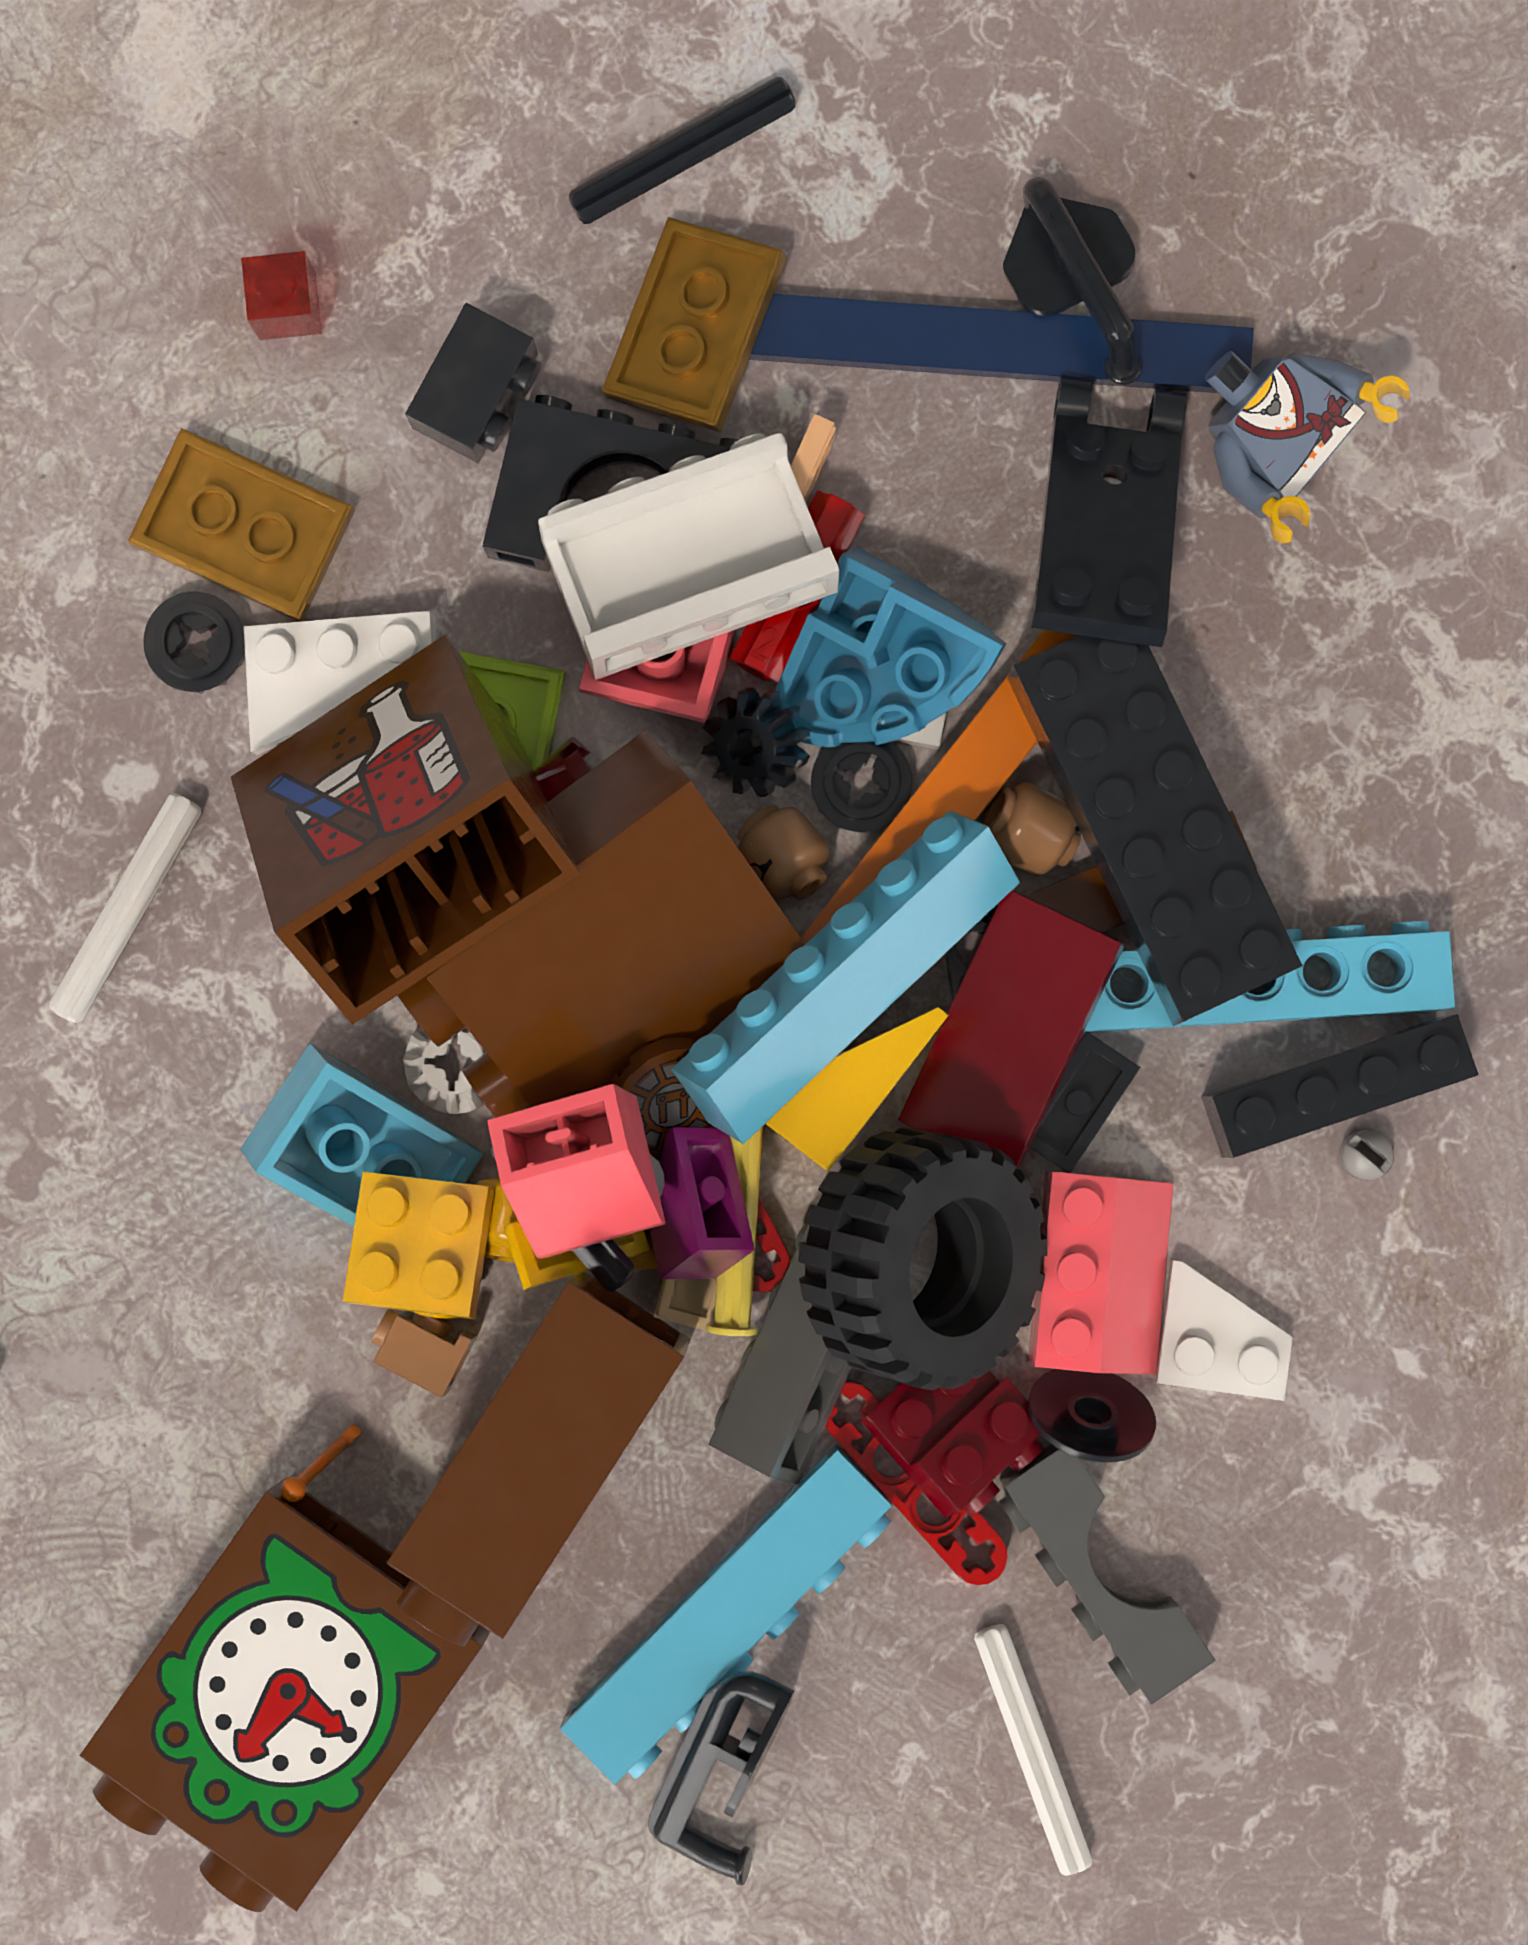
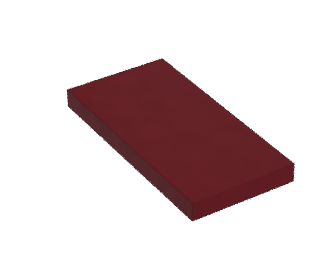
M1014 890L1008 893L996 908L947 1013L949 1016L945 1019L898 1121L911 1128L986 1143L989 1147L1000 1149L1014 1162L1016 1169H1019L1124 949L1125 943Z

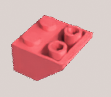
M610 1084L487 1120L501 1186L537 1258H546L666 1224L636 1095L615 1084Z

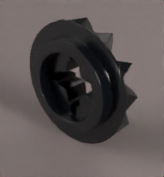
M197 591L177 594L160 604L147 622L143 639L147 662L155 675L175 690L202 694L206 690L226 685L235 670L243 665L245 642L242 623L232 607L217 596ZM184 622L190 629L193 628L199 634L205 633L208 630L212 632V637L205 643L209 651L207 655L212 660L207 664L204 659H200L193 653H189L184 657L180 655V650L187 644L186 638L183 636L185 632L179 625L180 623Z
M871 741L841 743L836 747H824L816 758L811 773V791L819 812L839 829L864 834L890 825L909 801L912 790V773L908 760L901 749L892 741L875 745V742ZM873 758L875 762L872 766L873 774L871 781L878 785L879 790L887 793L885 797L879 793L874 795L865 792L860 800L856 799L853 807H850L847 804L850 800L851 785L843 780L844 776L835 773V771L838 769L844 773L849 771L857 774L862 766H866L869 759Z

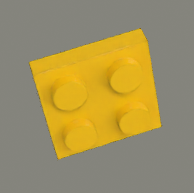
M362 1172L342 1301L350 1304L475 1319L494 1189L488 1186Z

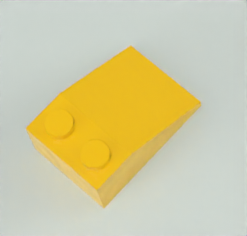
M938 1007L836 1056L765 1125L823 1170L829 1172L949 1015Z

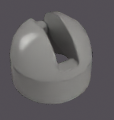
M1362 1129L1354 1131L1344 1139L1340 1147L1341 1164L1344 1170L1356 1179H1378L1384 1176L1393 1164V1146L1384 1134L1376 1130ZM1360 1141H1363L1383 1158L1379 1168L1354 1149Z

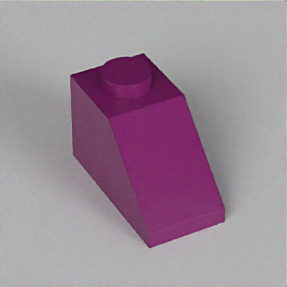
M671 1128L666 1132L660 1159L665 1181L660 1201L666 1224L650 1228L660 1279H716L755 1250L731 1139L729 1135L718 1128Z

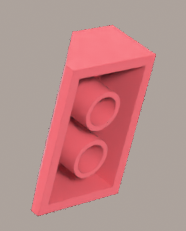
M1045 1171L1042 1213L1045 1221L1040 1224V1233L1047 1237V1256L1041 1257L1040 1272L1046 1275L1042 1292L1036 1291L1033 1301V1308L1036 1311L1031 1323L1028 1362L1034 1367L1093 1373L1157 1374L1173 1183Z

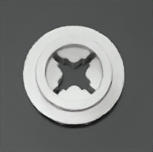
M419 1027L411 1034L403 1058L409 1088L426 1106L444 1113H466L483 1106L484 1103L469 1084L462 1071L459 1073L458 1081H455V1091H450L451 1081H448L447 1070L437 1068V1065L428 1064V1058L437 1059L438 1056L448 1055L450 1045H453L454 1037L442 1046L437 1047L422 1028ZM467 1028L456 1034L458 1035L457 1044L460 1045L461 1055L471 1057L473 1061H476L486 1053Z

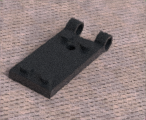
M1061 375L1053 415L1031 628L1162 647L1168 625L1181 435L1186 412L1187 394L1154 389L1146 432L1087 423L1093 380ZM1104 478H1114L1122 483L1112 484L1104 480Z

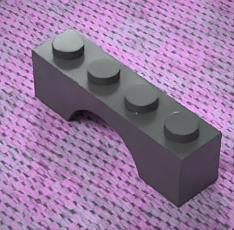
M1050 1444L1018 1472L1012 1470L999 1479L1009 1493L1000 1499L999 1503L1020 1533L1030 1526L1045 1547L1035 1554L1036 1558L1056 1587L1065 1581L1069 1582L1081 1600L1071 1610L1092 1641H1095L1104 1634L1118 1656L1107 1663L1129 1696L1141 1689L1152 1705L1216 1661L1182 1609L1171 1596L1153 1600L1132 1599L1115 1593L1097 1578L1089 1558L1088 1535L1093 1517L1104 1500L1105 1495L1080 1458L1070 1455Z

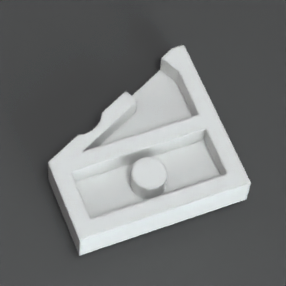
M1170 1260L1160 1331L1157 1374H1155L1154 1382L1285 1401L1293 1337L1184 1262Z

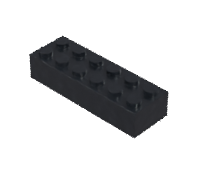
M1078 635L1013 665L1007 679L1172 1025L1175 1026L1302 967L1303 965L1149 645Z

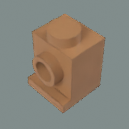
M389 1308L371 1340L373 1344L380 1347L373 1362L442 1398L450 1391L478 1336L466 1330L460 1334L457 1340L448 1335L452 1325L442 1318L427 1317L416 1313L413 1317L405 1312L400 1314Z

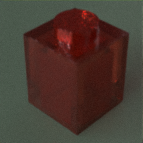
M305 251L241 258L247 321L259 340L322 334L316 272Z

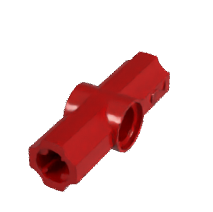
M817 490L808 510L824 549L831 548L838 564L842 553L847 552L851 547L866 515L840 497ZM822 598L746 625L729 660L747 673L777 685L808 614L817 611Z

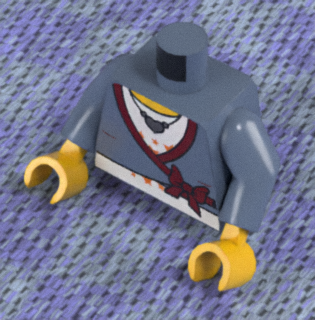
M1227 352L1216 361L1205 376V380L1227 400L1208 425L1209 432L1216 440L1213 450L1223 488L1258 518L1269 517L1271 519L1270 531L1275 541L1281 544L1291 542L1293 532L1280 520L1291 516L1297 518L1305 527H1309V506L1297 496L1367 413L1359 405L1365 401L1372 403V411L1377 419L1385 423L1394 422L1399 418L1398 411L1390 406H1384L1379 401L1388 393H1395L1402 398L1410 399L1407 383L1400 377L1393 375L1385 376L1377 380L1376 383H1373L1374 379L1371 374L1345 363L1300 353H1293L1286 357L1280 356L1264 359L1252 371L1234 352Z

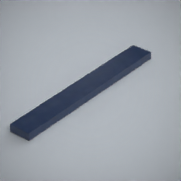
M773 294L749 360L1059 382L1061 375L1092 379L1095 385L1218 393L1205 380L1207 372L1217 360L1229 351L1234 352L1251 369L1254 328L1130 319L1135 330L1137 351L1142 361V372L1133 383L1117 385L1106 375L1105 360L1109 355L1107 342L1092 316L1066 314L1039 316L1023 311Z

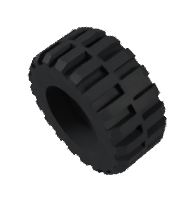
M899 1128L894 1133L884 1131L867 1139L864 1142L865 1147H854L838 1161L842 1167L839 1172L831 1171L828 1173L819 1186L818 1190L822 1193V1196L817 1206H809L804 1224L810 1225L807 1240L799 1244L798 1261L805 1264V1276L799 1278L801 1296L803 1301L809 1302L812 1305L806 1312L816 1334L822 1335L825 1347L836 1358L847 1361L850 1367L921 1389L935 1390L939 1387L952 1389L963 1386L971 1381V1377L977 1379L997 1366L995 1360L997 1356L1004 1357L1012 1351L1020 1341L1016 1337L1017 1332L1021 1326H1029L1036 1311L1031 1305L1036 1291L1042 1292L1046 1274L1040 1272L1041 1257L1047 1256V1237L1040 1233L1039 1224L1045 1221L1041 1205L1037 1199L1029 1197L1034 1189L1023 1171L1016 1169L1012 1159L1000 1149L991 1148L983 1142L916 1128ZM934 1215L938 1235L935 1263L924 1288L912 1300L909 1280L912 1254L920 1233Z

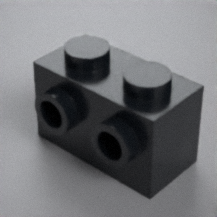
M465 303L405 412L412 429L479 464L486 449L495 452L502 443L511 422V418L505 414L516 394L525 397L538 376L541 363L535 360L538 352L534 338Z

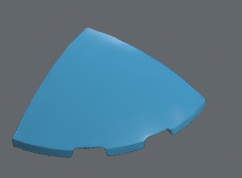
M857 547L842 553L837 564L839 568L838 592L822 598L817 611L808 614L775 691H780L781 710L793 704L801 706L800 713L792 722L795 728L805 727L812 730L810 738L801 743L822 747H836L841 743L874 741L875 745H879L916 733L926 728L929 722L942 716L952 707H958L983 682L996 664L1007 643L975 618L926 585Z

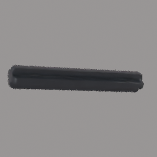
M775 77L571 190L569 201L576 216L583 224H590L790 113L796 107L795 97L791 88L783 77Z

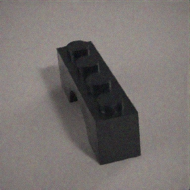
M1454 1014L1439 1017L1382 1036L1349 1050L1201 1098L1222 1158H1235L1464 1081L1479 1074L1459 1016Z

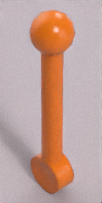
M353 1423L297 1477L291 1476L286 1478L280 1487L283 1498L289 1502H297L303 1499L307 1491L306 1486L340 1453L348 1448L363 1431Z

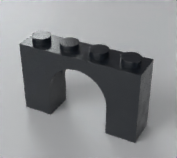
M536 395L534 402L518 398L482 547L489 559L549 572L551 564L542 544L538 520L548 516L549 510L554 506L567 501L573 490L587 476L599 469L619 464L645 467L662 475L668 473L675 463L685 458L702 455L707 459L730 451V447L739 439L721 438L719 445L696 440V433L679 425L661 423L658 426V430H652L633 425V417L614 410L598 409L596 416L572 411L573 405L570 402L554 396Z

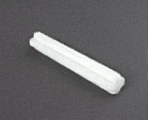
M177 793L170 794L49 1003V1008L58 1016L74 1023H79L84 1019L199 819L201 808L196 803Z
M1004 1624L989 1626L977 1632L974 1640L1060 1873L1064 1876L1082 1872L1092 1865V1857L1009 1631Z

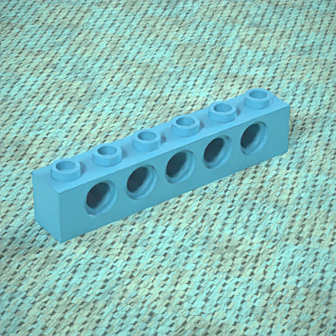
M1412 921L1390 924L1391 935L1366 936L1365 925L1328 927L1327 939L1302 940V929H1285L1303 966L1310 956L1321 957L1329 964L1332 978L1325 990H1315L1306 983L1303 977L1302 966L1268 982L1266 989L1260 995L1246 992L1175 1026L1172 1025L1138 952L1122 951L1113 972L1120 967L1134 970L1141 978L1142 992L1133 1003L1120 1001L1111 991L1110 976L1084 1033L1436 1012L1455 1009L1450 932H1430L1429 921ZM1374 952L1386 954L1394 964L1395 975L1387 987L1375 984L1368 975L1367 963Z

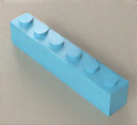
M950 810L942 818L932 822L925 829L923 835L897 860L883 867L877 878L853 901L838 909L832 916L831 921L803 947L793 951L786 958L781 968L757 990L747 994L724 1021L710 1034L700 1038L692 1045L689 1053L671 1070L708 1123L744 1144L1020 883L989 827Z
M835 1444L802 1477L799 1485L795 1484L563 1717L560 1730L614 1785L627 1772L634 1779L638 1778L661 1754L662 1750L656 1743L673 1726L680 1733L685 1731L692 1724L703 1700L702 1697L719 1680L722 1681L733 1674L744 1672L754 1660L748 1651L765 1634L774 1640L793 1623L800 1613L793 1605L811 1587L817 1594L822 1593L845 1569V1565L839 1559L856 1542L863 1548H866L887 1528L891 1520L885 1513L892 1507L891 1501Z

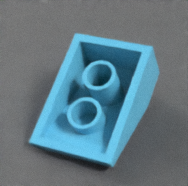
M312 1043L308 1044L240 1148L256 1173L353 1227L362 1172L465 1184L484 1155L479 1149L365 1074Z

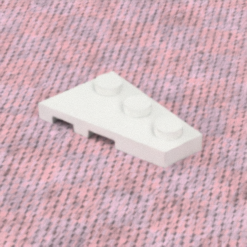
M431 611L244 626L250 752L259 755L277 746V743L285 741L436 641L435 614Z

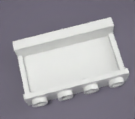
M777 433L766 437L764 434L746 436L735 442L730 447V451L707 459L702 455L685 458L675 463L668 473L646 481L642 477L623 480L614 485L609 490V494L584 502L582 499L564 501L550 509L548 516L538 520L542 544L595 680L838 592V565L831 548L824 549L789 464L787 443L783 433Z

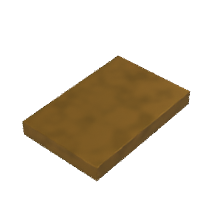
M668 217L602 388L605 396L612 400L721 433L787 257L783 250Z
M181 428L130 534L128 542L136 548L296 621L302 622L355 509L344 501Z

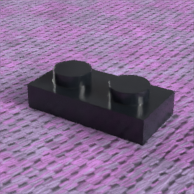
M1085 1032L1078 1043L1029 1148L1065 1173H1071L1141 1067L1089 1032Z

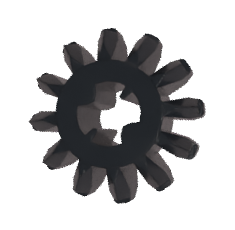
M745 688L738 692L737 699L728 696L720 700L715 707L719 717H712L706 720L702 727L716 740L705 745L701 752L702 755L708 757L717 756L720 765L715 768L712 778L720 780L731 774L733 793L743 794L752 787L757 797H766L774 792L776 785L786 788L796 781L797 776L794 768L804 766L810 758V755L797 744L810 738L812 730L805 727L795 728L792 720L800 713L801 706L793 704L781 710L780 691L770 690L760 697L756 688ZM759 736L763 744V750L761 751L762 745L754 748L750 738L754 739Z

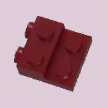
M990 1370L977 1379L971 1377V1381L965 1385L952 1389L939 1387L935 1390H927L899 1382L860 1419L862 1424L944 1517L960 1513L964 1508L971 1516L979 1512L999 1493L1000 1489L993 1480L1004 1469L1010 1466L1015 1472H1018L1035 1459L1044 1449L1042 1443L1037 1439L1041 1434L1031 1421L1028 1401L1007 1377L998 1381Z

